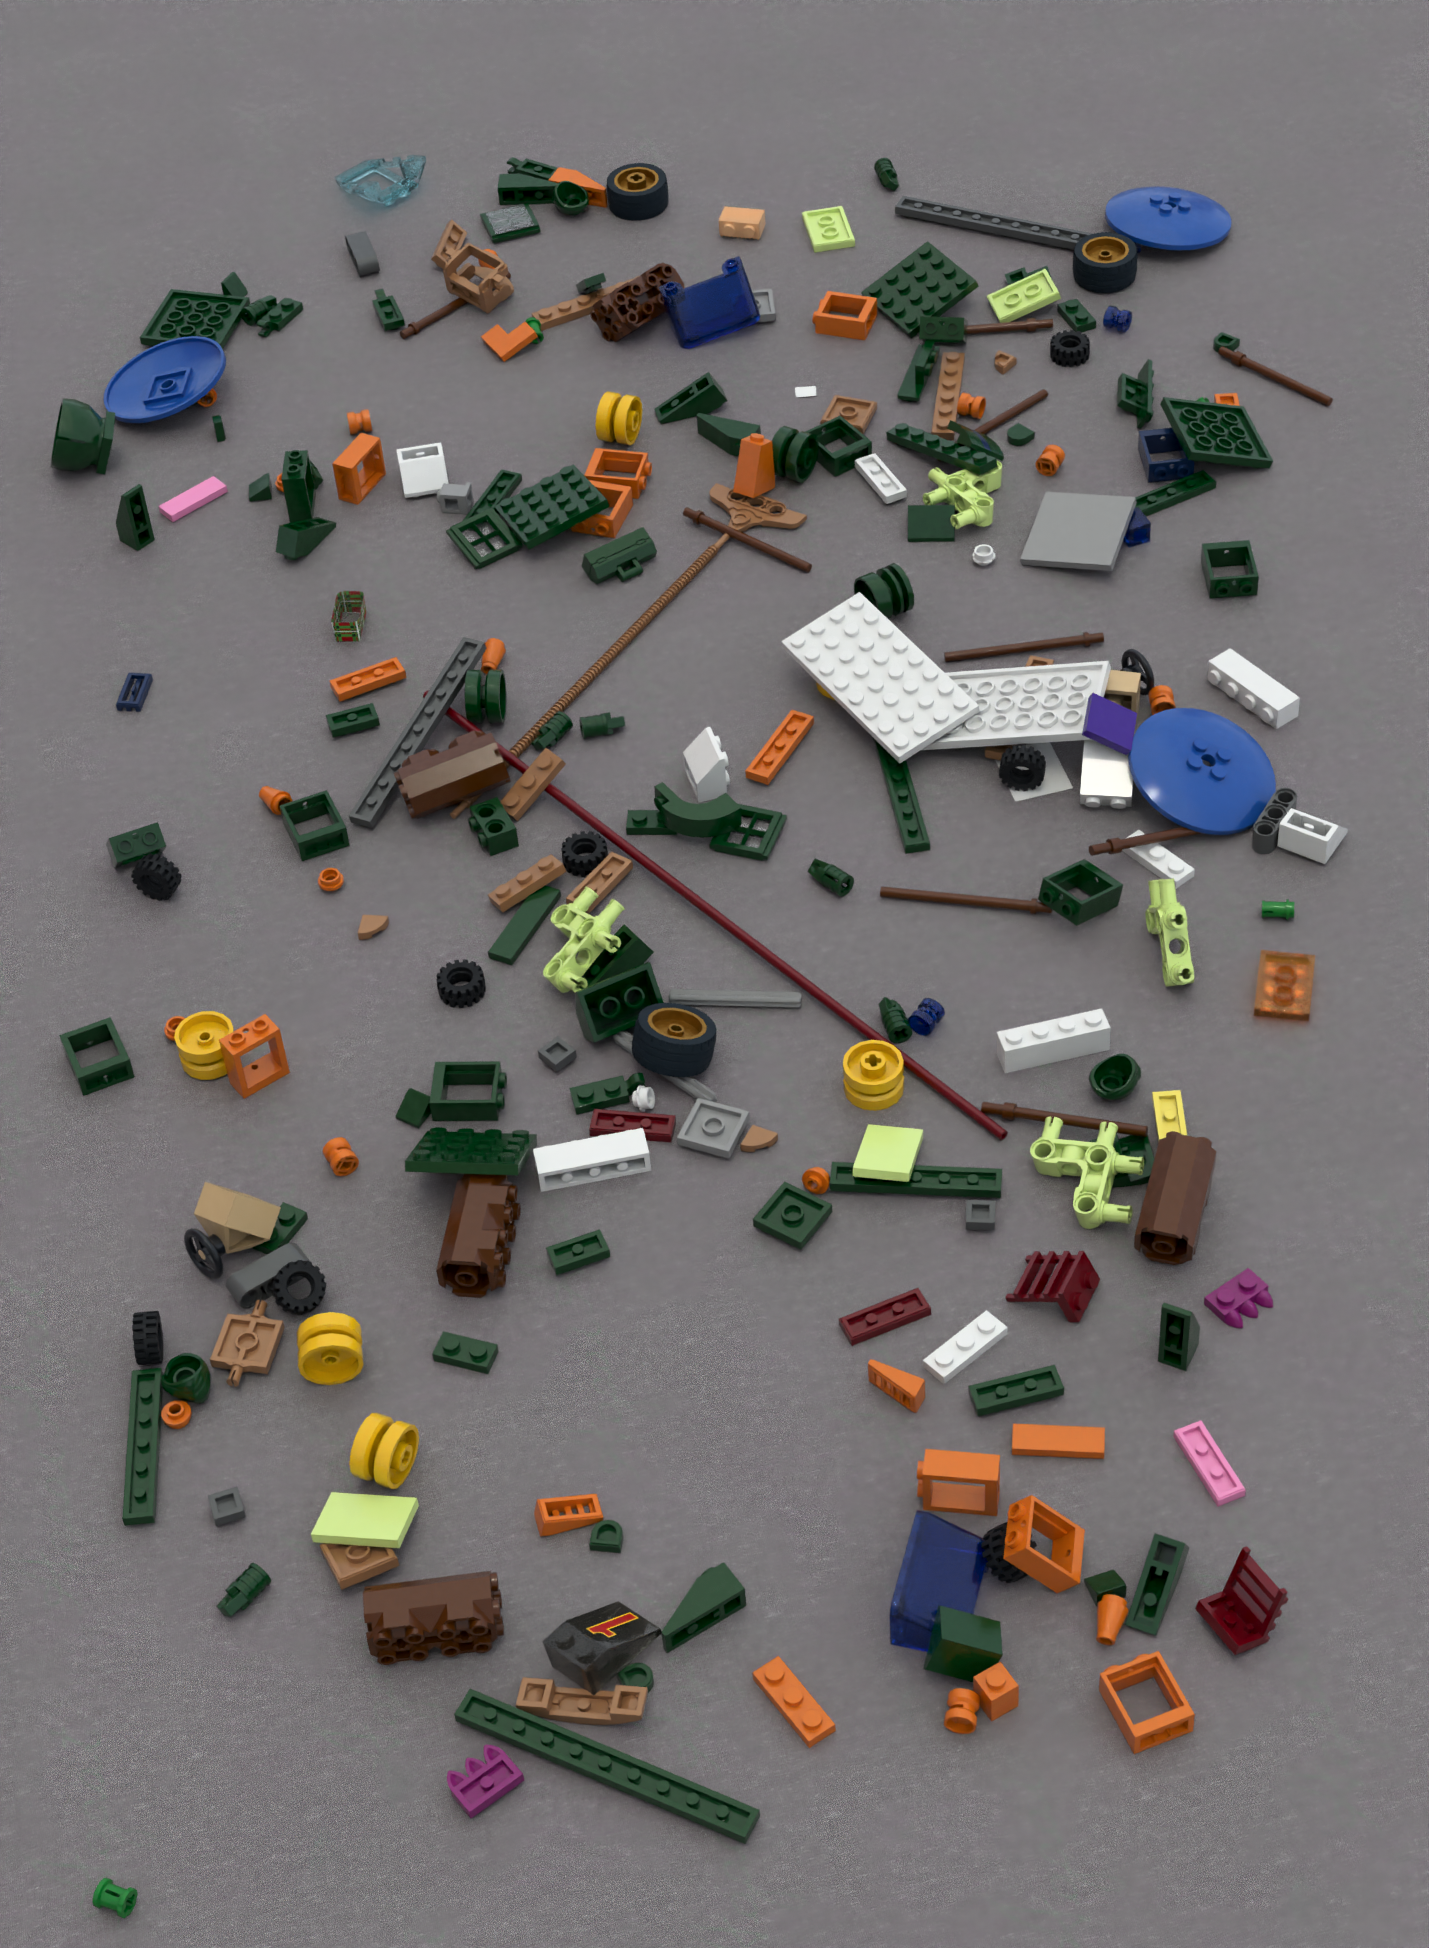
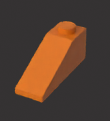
M558 167L549 179V181L560 183L561 181L573 182L584 188L587 192L589 205L604 208L608 206L606 188L577 170Z

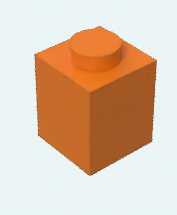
M1001 1662L973 1677V1691L980 1696V1707L991 1722L1018 1707L1019 1685Z

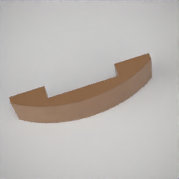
M522 1677L516 1708L536 1716L562 1722L587 1725L623 1724L642 1719L648 1689L647 1687L616 1685L614 1691L556 1687L552 1679Z

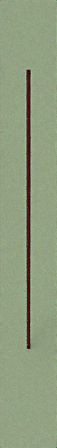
M428 691L424 693L423 698H425ZM449 707L445 713L447 717L468 733L471 731H482L452 707ZM496 742L503 760L524 774L529 766ZM550 783L544 791L866 1038L892 1044ZM897 1048L903 1057L904 1067L998 1139L1003 1140L1006 1138L1008 1132Z

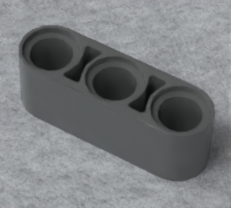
M366 231L345 236L347 249L358 275L362 276L379 272L378 259Z
M1290 788L1276 790L1253 826L1252 849L1256 853L1269 854L1275 850L1278 845L1280 822L1291 808L1296 810L1297 793Z
M288 1243L233 1273L227 1279L226 1287L242 1308H251L255 1306L257 1300L261 1302V1300L264 1301L273 1296L272 1284L278 1271L283 1266L297 1260H303V1262L311 1261L296 1243ZM292 1277L288 1281L287 1287L291 1286L292 1284L300 1281L305 1277Z

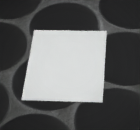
M1050 742L1026 745V748L1034 747V751L1039 750L1041 755H1044L1046 761L1045 775L1039 787L1036 786L1034 790L1028 788V791H1023V789L1017 791L1015 787L1009 788L1015 802L1073 788ZM995 760L996 763H997V765H998V767H999V766H1000V760ZM1016 767L1021 770H1028L1026 767Z

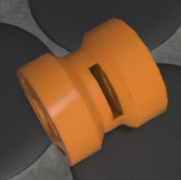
M963 392L958 400L957 413L963 416L969 414L973 418L981 419L986 407V398L982 396L972 397L971 394Z
M368 409L361 410L360 413L347 412L351 435L357 434L362 430L365 432L372 431Z
M1057 445L1046 446L1042 455L1036 461V469L1044 476H1053L1064 461L1065 453Z
M1159 685L1149 691L1148 697L1152 715L1176 708L1173 691L1170 687Z
M343 1137L331 1139L323 1147V1155L337 1176L351 1174L359 1164L356 1154L351 1151L349 1142Z
M956 1688L948 1693L947 1705L949 1710L945 1713L944 1726L958 1734H970L976 1730L977 1716L975 1712L979 1710L980 1696L969 1689Z

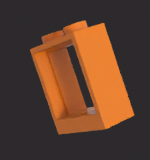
M827 291L824 299L820 300L818 310L813 313L812 322L815 324L816 333L866 340L878 316L877 298ZM830 311L859 315V317L853 318L847 316L833 315L829 313Z
M360 433L332 463L339 500L356 505L386 475L380 438ZM362 461L363 468L358 473L357 466Z
M595 448L584 476L588 480L630 486L632 488V498L639 499L642 490L646 489L647 476H651L652 463L648 460V453ZM606 470L636 473L635 478L605 476L603 473Z
M589 480L607 499L609 506L613 510L610 516L595 514L571 527V530L573 532L615 538L633 506L632 488L630 486Z
M266 1014L219 1039L229 1082L244 1099L290 1073L280 1029ZM268 1041L270 1053L243 1068L240 1056Z
M925 1449L924 1461H918L917 1479H919L917 1497H923V1510L997 1516L1000 1494V1455ZM932 1480L985 1484V1487L932 1482Z
M1030 1495L1009 1505L1003 1559L1055 1593H1060L1080 1584L1085 1530L1033 1495ZM1032 1528L1053 1541L1051 1560L1030 1547Z
M1159 1651L1151 1654H1141L1134 1658L1133 1661L1120 1666L1112 1665L1100 1673L1099 1692L1133 1754L1193 1731L1195 1714ZM1154 1677L1172 1710L1133 1725L1116 1692Z

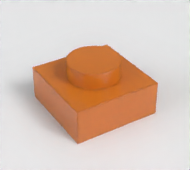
M1237 393L1214 394V403L1240 406Z

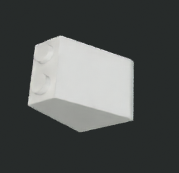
M1084 740L1080 804H1085L1088 807L1108 805L1115 809L1132 807L1134 780L1130 772L1128 755H1124L1094 740Z

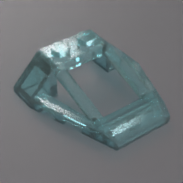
M408 155L407 159L401 160L399 156L392 158L393 161L385 162L384 158L365 160L335 176V179L339 186L350 194L359 195L374 203L389 206L394 204L397 198L410 195L411 191L418 187L426 163V157ZM400 167L403 177L386 168ZM375 171L395 182V184L381 191L378 181L367 180L360 185L354 182Z

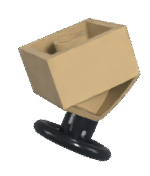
M1128 649L1122 655V669L1120 671L1110 670L1104 698L1136 712L1138 718L1140 694L1148 695L1149 691L1154 688V675L1146 658L1139 651ZM1141 681L1147 685L1146 688L1140 686Z
M205 1181L194 1215L209 1237L195 1228L188 1229L185 1232L184 1243L191 1260L207 1277L211 1279L220 1278L223 1274V1263L220 1256L225 1253L229 1254L249 1249L270 1240L281 1207L251 1195ZM193 1238H194V1241H195L196 1246H197V1251H196L195 1246H194V1243H193ZM204 1262H207L214 1270L209 1268Z

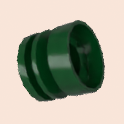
M893 563L885 568L878 569L876 573L871 572L855 579L854 594L860 592L886 618L889 619L892 614L897 616L902 612L913 609V589L909 578L899 565Z

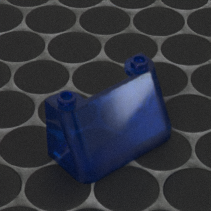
M739 256L725 261L722 265L723 274L683 289L680 283L671 281L658 287L671 329L682 348H693L759 321V309Z
M917 1510L891 1602V1645L927 1652L938 1605L974 1614L983 1575L989 1569L985 1564L987 1559L982 1556V1552L985 1551V1549L981 1548V1543L984 1542L982 1537L930 1512Z

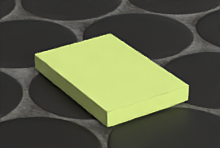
M842 206L802 212V220L814 253L855 247V239Z
M1046 269L987 295L988 302L1000 323L1011 322L1061 299Z
M868 1124L853 1165V1176L909 1182L923 1140V1129Z
M331 1492L311 1533L312 1541L315 1543L400 1548L419 1507L418 1500L414 1497Z

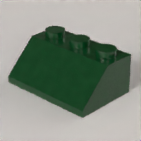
M650 962L575 992L576 1015L584 1038L594 1043L635 1026L640 1011L645 1007L664 1003Z

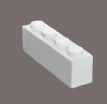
M1231 648L1208 661L1207 680L1275 729L1298 717L1300 697Z
M1101 1008L998 1031L996 1054L1004 1073L1103 1052L1110 1050L1111 1027Z
M643 1128L533 1149L541 1192L651 1171L650 1155Z

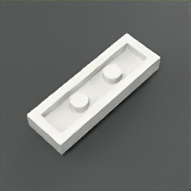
M875 453L855 460V468L886 504L907 497L906 488Z
M1137 830L1127 838L1144 835V833ZM1159 843L1122 850L1159 878H1174L1175 889L1194 877V868Z
M986 1310L923 1360V1368L941 1383L945 1384L1005 1337L1008 1327Z

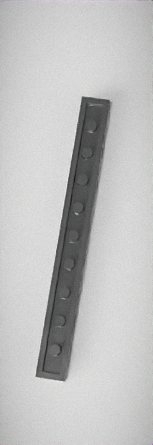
M902 196L895 206V214L905 217L959 226L964 229L979 230L984 233L999 234L1004 237L1019 238L1024 241L1039 242L1043 245L1049 244L1063 249L1074 250L1079 240L1087 235L1094 234Z
M466 637L462 638L349 814L351 823L370 828L374 827L399 787L394 773L398 771L397 769L402 768V763L408 756L423 750L463 687L467 671L475 668L485 652V642Z

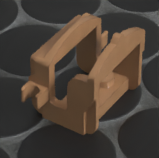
M467 243L461 250L458 249L456 251L453 248H449L445 252L449 258L446 259L447 263L443 273L449 293L455 294L482 309L485 313H490L501 301L506 300L514 292L512 283L506 277L509 273L508 266L495 254L479 249L470 243ZM470 255L495 268L479 267L466 263L456 272V269ZM474 275L483 279L478 286L469 281Z

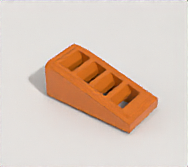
M870 1359L868 1362L869 1381L904 1407L917 1413L925 1399V1380Z
M597 1494L537 1499L534 1511L540 1537L562 1533L603 1521V1514ZM588 1506L590 1513H585L583 1507ZM576 1509L577 1514H573L572 1510Z

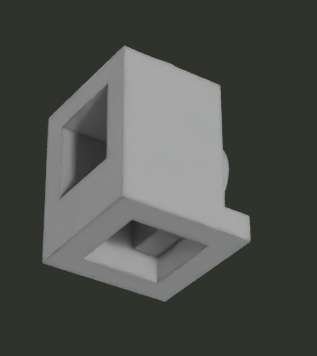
M466 482V485L443 483L442 489H439L437 493V502L441 504L442 513L468 514L474 501L471 482Z

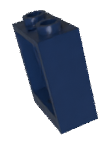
M1172 428L1139 431L1138 451L1148 483L1178 480L1194 474L1195 461L1188 460ZM1179 451L1182 458L1152 462L1150 454Z

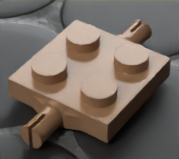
M263 1300L255 1302L251 1314H227L210 1362L212 1367L231 1370L226 1381L230 1386L234 1384V1387H237L239 1385L243 1372L269 1373L285 1327L282 1320L268 1319L264 1316L268 1304Z

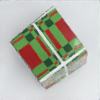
M342 591L337 594L331 618L337 642L361 641L366 617L363 592ZM348 615H359L357 621L345 622V618Z

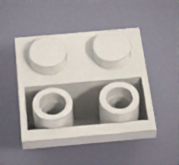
M441 442L396 449L405 498L437 494L438 490L442 489L443 483L449 484Z
M711 727L705 728L683 752L685 773L698 803L716 799L727 793V785H730L729 774L725 770V767L729 766L728 757L725 751L721 752L719 736H714Z
M1291 808L1279 824L1277 846L1326 864L1347 834L1348 829Z

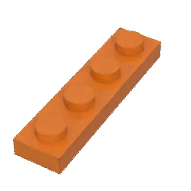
M791 710L745 770L746 778L769 785L813 726L814 716Z

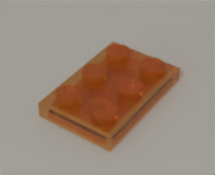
M1261 950L1254 1016L1309 1021L1315 955Z

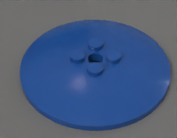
M1154 186L1126 190L1112 197L1105 209V219L1116 233L1126 236L1138 244L1166 250H1195L1210 247L1228 236L1232 224L1228 211L1216 201L1196 192L1173 187Z
M200 336L181 337L155 345L132 358L115 373L105 389L104 405L107 411L115 413V419L126 423H146L174 415L200 400L216 385L225 370V353L216 341Z
M1194 708L1168 709L1146 719L1134 734L1132 749L1128 754L1130 772L1137 788L1149 804L1159 813L1182 827L1211 835H1228L1245 831L1254 826L1276 791L1274 771L1264 750L1244 729L1220 715ZM1202 760L1209 762L1211 766H1206Z

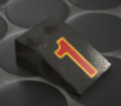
M618 1601L566 1620L542 1642L552 1667L592 1695H595L660 1636L662 1631L659 1627Z

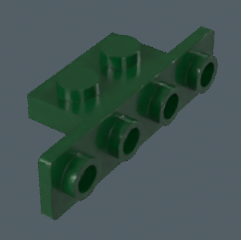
M926 340L925 344L918 345L898 391V399L919 401L940 352V347L935 346V341Z
M1149 359L1138 373V379L1124 373L1118 378L1117 406L1124 411L1137 414V428L1142 429L1145 423L1150 422L1154 413L1152 410L1154 397H1152L1154 387L1152 377L1154 370H1152V360Z

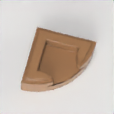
M1000 350L995 354V368L1003 375L1017 364V358Z
M362 915L358 930L359 940L372 938L373 934L381 930L384 931L389 924L388 916Z
M752 1125L740 1144L741 1151L755 1152V1149L766 1146L769 1148L777 1142L778 1133Z

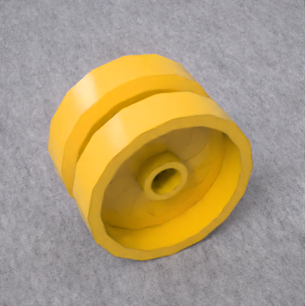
M609 391L604 393L600 399L596 414L595 428L598 439L607 442H613L616 439L619 444L632 445L637 439L642 421V403L640 398L627 394L622 397L619 393Z
M201 1011L185 1018L176 1028L174 1039L179 1052V1058L183 1070L189 1076L200 1080H213L227 1074L219 1039L234 1032L233 1025L228 1017L215 1011Z
M880 1040L863 1041L850 1047L843 1059V1084L846 1098L854 1106L863 1110L877 1111L887 1109L896 1104L903 1096L904 1060L901 1052L894 1045Z
M335 1312L320 1313L307 1318L299 1325L297 1331L298 1368L300 1374L306 1380L323 1385L342 1384L352 1380L361 1372L364 1365L361 1347L362 1331L360 1324L353 1317Z
M371 1413L361 1424L355 1436L350 1453V1472L354 1477L366 1481L375 1479L378 1485L389 1489H397L403 1484L414 1464L419 1444L418 1429L413 1424L404 1421H396L394 1423L389 1416Z

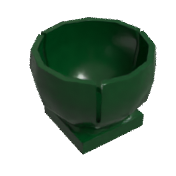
M63 398L56 426L51 467L61 471H79L94 464L97 466L96 473L105 474L113 441L115 413L107 411L105 418H101L90 405L75 399Z

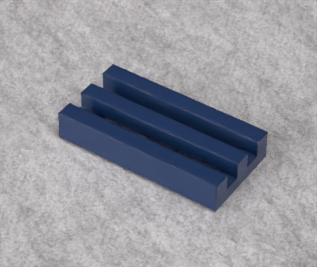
M128 673L116 703L117 711H122L123 708H126V711H132V708H135L136 712H141L153 681L152 674ZM130 690H131L132 693H131V696H130V698H129V701H126V700H127V697H128V695H129V692H130Z

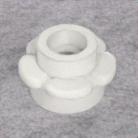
M986 544L975 547L972 554L973 561L981 566L989 565L995 559L993 548Z
M642 1085L638 1086L632 1095L633 1105L639 1107L641 1112H645V1109H653L655 1104L653 1089Z

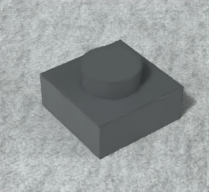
M556 1037L538 1050L539 1059L556 1072L577 1058L576 1050L560 1037Z
M967 1200L966 1229L995 1230V1200Z
M238 1487L208 1495L216 1526L246 1517Z

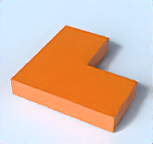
M523 322L509 334L497 324L481 336L483 342L503 362L538 337L536 332L526 322Z

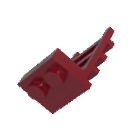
M1034 1251L1033 1255H1027L1025 1260L1028 1265L1013 1294L1006 1295L1007 1302H1057L1069 1322H1080L1100 1281L1086 1253L1079 1251L1077 1255H1071L1069 1251H1064L1062 1255H1056L1054 1251H1049L1047 1255H1041L1040 1251Z
M1247 1546L1242 1548L1223 1591L1199 1600L1195 1608L1234 1655L1267 1643L1270 1639L1268 1636L1269 1631L1274 1630L1276 1626L1274 1620L1281 1616L1282 1611L1280 1608L1288 1601L1286 1589H1279L1249 1555L1251 1550Z

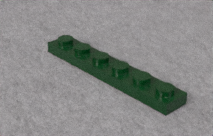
M906 423L897 424L893 429L886 432L887 440L978 475H982L997 467L996 458L986 455L984 452H978L954 441L943 439L938 435L927 433L922 429L908 426Z
M832 1162L830 1191L1001 1198L1002 1169L914 1165L910 1181L902 1182L854 1177V1163Z
M161 1368L132 1371L122 1516L125 1526L155 1523L163 1391L161 1384L163 1372Z

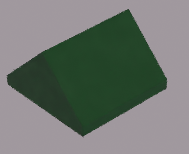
M908 505V542H955V527L952 526L950 521L951 516L955 514V505Z
M938 1605L923 1669L973 1682L974 1676L997 1664L1003 1655L1000 1621Z

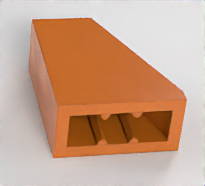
M752 433L750 436L741 439L733 492L755 498L775 488L772 441L765 439L761 434Z

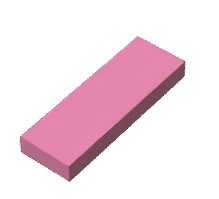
M212 476L161 504L159 511L170 521L174 522L227 493V486Z
M1201 1420L1174 1430V1439L1217 1507L1245 1496L1246 1489Z

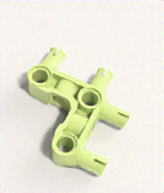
M997 461V467L982 475L965 469L951 475L945 474L938 467L930 470L928 478L937 484L939 488L923 494L925 505H936L942 502L948 505H955V510L959 513L952 515L950 518L951 524L955 529H960L971 523L981 527L992 524L994 500L986 493L1001 487V462Z
M1174 878L1148 881L1151 905H1149L1145 912L1146 925L1149 933L1159 934L1165 986L1194 983V969L1191 961L1187 930V915L1184 906L1177 902ZM1173 939H1177L1181 945L1179 952L1173 954L1169 949L1170 941Z
M585 886L573 903L557 907L550 918L551 922L569 940L560 952L556 953L545 966L543 975L562 993L570 990L575 993L581 990L579 987L586 988L588 983L582 976L604 949L614 953L617 949L613 946L618 948L621 946L620 938L610 934L612 924L625 908L618 901L611 899L598 916L593 917L587 914L586 911L596 898L599 897L597 893Z
M1046 1117L1042 1136L1032 1143L1030 1147V1153L1036 1170L1040 1174L1061 1177L1062 1175L1081 1177L1079 1187L1075 1188L1073 1207L1077 1220L1083 1228L1093 1229L1102 1225V1223L1104 1224L1106 1221L1130 1224L1133 1215L1132 1206L1108 1204L1115 1175L1117 1173L1142 1175L1144 1158L1119 1155L1115 1151L1113 1144L1116 1132L1118 1131V1126L1115 1123L1109 1122L1108 1128H1106L1107 1122H1101L1097 1141L1084 1142L1059 1139L1063 1121L1060 1118L1054 1117L1053 1123H1051L1052 1117Z

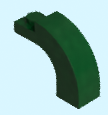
M663 782L654 786V804L662 812V823L676 833L690 837H714L728 833L742 825L741 807L727 793L710 802L694 804L680 799Z

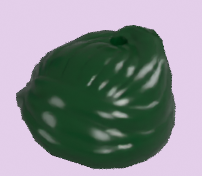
M561 181L553 190L552 201L561 213L577 215L584 212L588 207L589 196L581 186L573 182Z
M1116 1054L1098 1063L1090 1072L1088 1079L1092 1090L1100 1098L1121 1100L1130 1095L1141 1078V1068L1135 1059L1129 1055Z
M182 1353L169 1361L164 1374L161 1376V1384L163 1389L174 1398L201 1404L209 1398L210 1372L207 1364L201 1357L192 1353Z

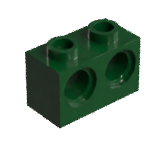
M498 797L469 807L471 817L468 818L470 829L472 832H477L481 848H486L490 856L519 847L516 827Z

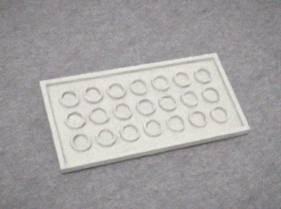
M860 592L781 641L782 648L898 763H902L980 712L979 705Z
M1109 661L945 673L979 705L980 712L922 750L1092 740L1082 735L1088 698L1092 693L1104 697L1111 670Z

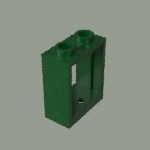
M920 316L919 339L923 342L930 340L947 343H967L968 321L962 317Z
M841 416L805 431L817 436L819 442L817 462L835 477L855 468L856 459L872 454V441ZM837 439H841L848 445L833 453L824 447V445Z
M308 450L285 451L282 485L290 523L313 518L316 492Z
M1249 540L1202 544L1201 565L1209 599L1257 595L1259 575ZM1244 565L1246 575L1214 577L1212 567Z
M327 790L279 806L283 824L301 861L350 846L346 826ZM327 814L332 823L330 826L302 835L298 834L294 826L295 824Z
M157 822L108 839L106 846L114 868H118L139 861L144 855L147 856L152 853L154 856L155 854L163 853L166 843Z
M1083 859L1044 877L1038 900L1078 926L1117 907L1123 884L1086 859ZM1079 887L1091 895V897L1081 901L1067 891Z
M111 1017L59 1035L65 1055L83 1096L135 1077L130 1059ZM112 1040L118 1053L117 1056L84 1068L80 1067L75 1056L76 1052Z
M500 1061L435 1062L429 1102L432 1120L498 1121L499 1110H503L505 1105L502 1089L507 1088V1074L502 1072ZM448 1085H492L491 1100H447Z

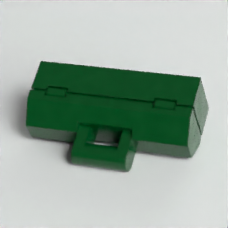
M641 527L585 553L581 567L590 580L596 584L616 575L621 582H624L643 573L640 564L656 557L657 550L644 527ZM632 566V568H630V569H628V570H626V571H623V569H626V568Z

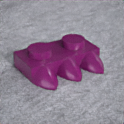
M1247 1268L1205 1296L1204 1305L1225 1324L1242 1329L1243 1320L1239 1313L1250 1318H1258V1310L1254 1303L1262 1307L1273 1308V1299L1268 1292L1269 1286L1252 1270Z
M484 1746V1758L487 1764L475 1758H466L465 1768L469 1777L457 1771L449 1770L447 1773V1783L452 1797L470 1819L524 1781L523 1773L507 1754L496 1746Z

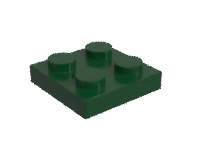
M784 1181L753 1218V1226L802 1250L833 1212L832 1204Z

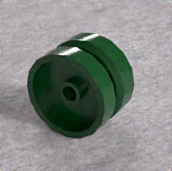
M787 426L779 428L772 439L775 475L783 478L787 476L790 480L803 483L809 478L815 467L819 451L818 438L814 434L804 431L799 433L797 429Z
M502 669L489 670L485 680L481 670H468L465 678V711L467 720L473 724L482 723L487 715L490 723H504L507 705L504 671Z

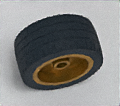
M647 163L627 164L615 169L607 177L606 190L609 209L618 218L629 221L651 219L663 213L668 206L667 178L664 171L657 166Z
M1112 232L1094 233L1083 237L1074 247L1073 276L1075 282L1088 291L1099 293H1112L1129 287L1134 282L1137 273L1138 255L1135 243L1126 236Z
M676 1003L652 1004L642 1009L637 1017L632 1039V1054L641 1066L657 1074L679 1078L701 1074L707 1070L713 1057L716 1042V1025L707 1014L691 1006Z

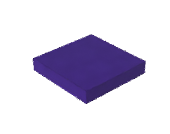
M1092 693L1088 698L1082 735L1124 755H1128L1132 749L1137 713Z

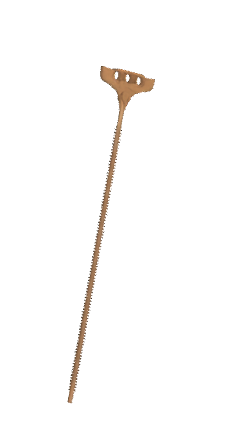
M718 483L709 491L711 501L730 514L731 520L728 526L740 532H745L756 525L794 529L807 520V515L788 510L782 502L762 495L751 498L735 493L733 489ZM758 504H759V505H762V506H759V507H753V506H752V505H758ZM776 511H778V512H781V513L773 514V513H771V512H776ZM725 533L714 545L709 546L608 651L576 681L553 707L522 736L509 752L519 757L540 734L538 730L556 712H563L590 685L609 663L716 556L719 549L730 536ZM503 760L507 769L510 764ZM482 794L462 801L450 813V816L456 819L465 808H469Z

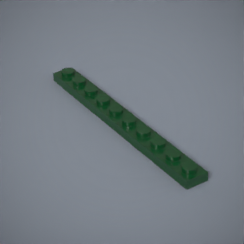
M469 1689L454 1714L455 1721L744 1844H746L760 1818L759 1809L473 1689Z

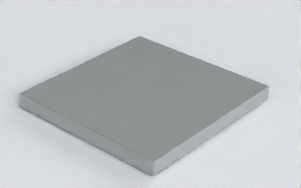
M1046 492L1020 558L1021 564L1112 571L1137 503L1136 498Z

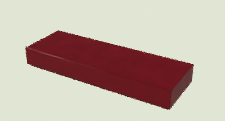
M594 1109L589 1134L590 1136H600L643 1128L646 1141L672 1143L676 1115Z
M915 1288L839 1318V1326L851 1346L927 1317L931 1315V1307L919 1288Z

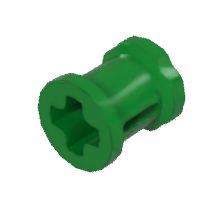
M106 1877L97 1885L92 1903L94 1907L99 1909L106 1907L116 1911L119 1917L126 1918L134 1909L138 1893L132 1887L125 1889L113 1884V1880Z

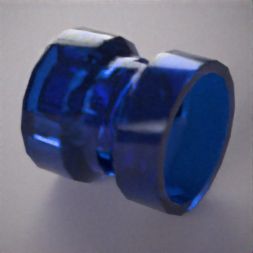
M1109 306L1104 314L1103 325L1110 329L1115 327L1118 331L1126 332L1132 321V312L1125 309L1121 311L1115 306Z
M924 998L918 1005L917 1010L908 1018L911 1029L922 1036L930 1035L935 1029L936 1023H939L944 1017V1008L936 1000Z

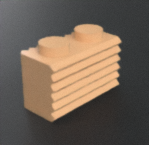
M724 206L719 218L720 236L759 240L766 225L765 210Z

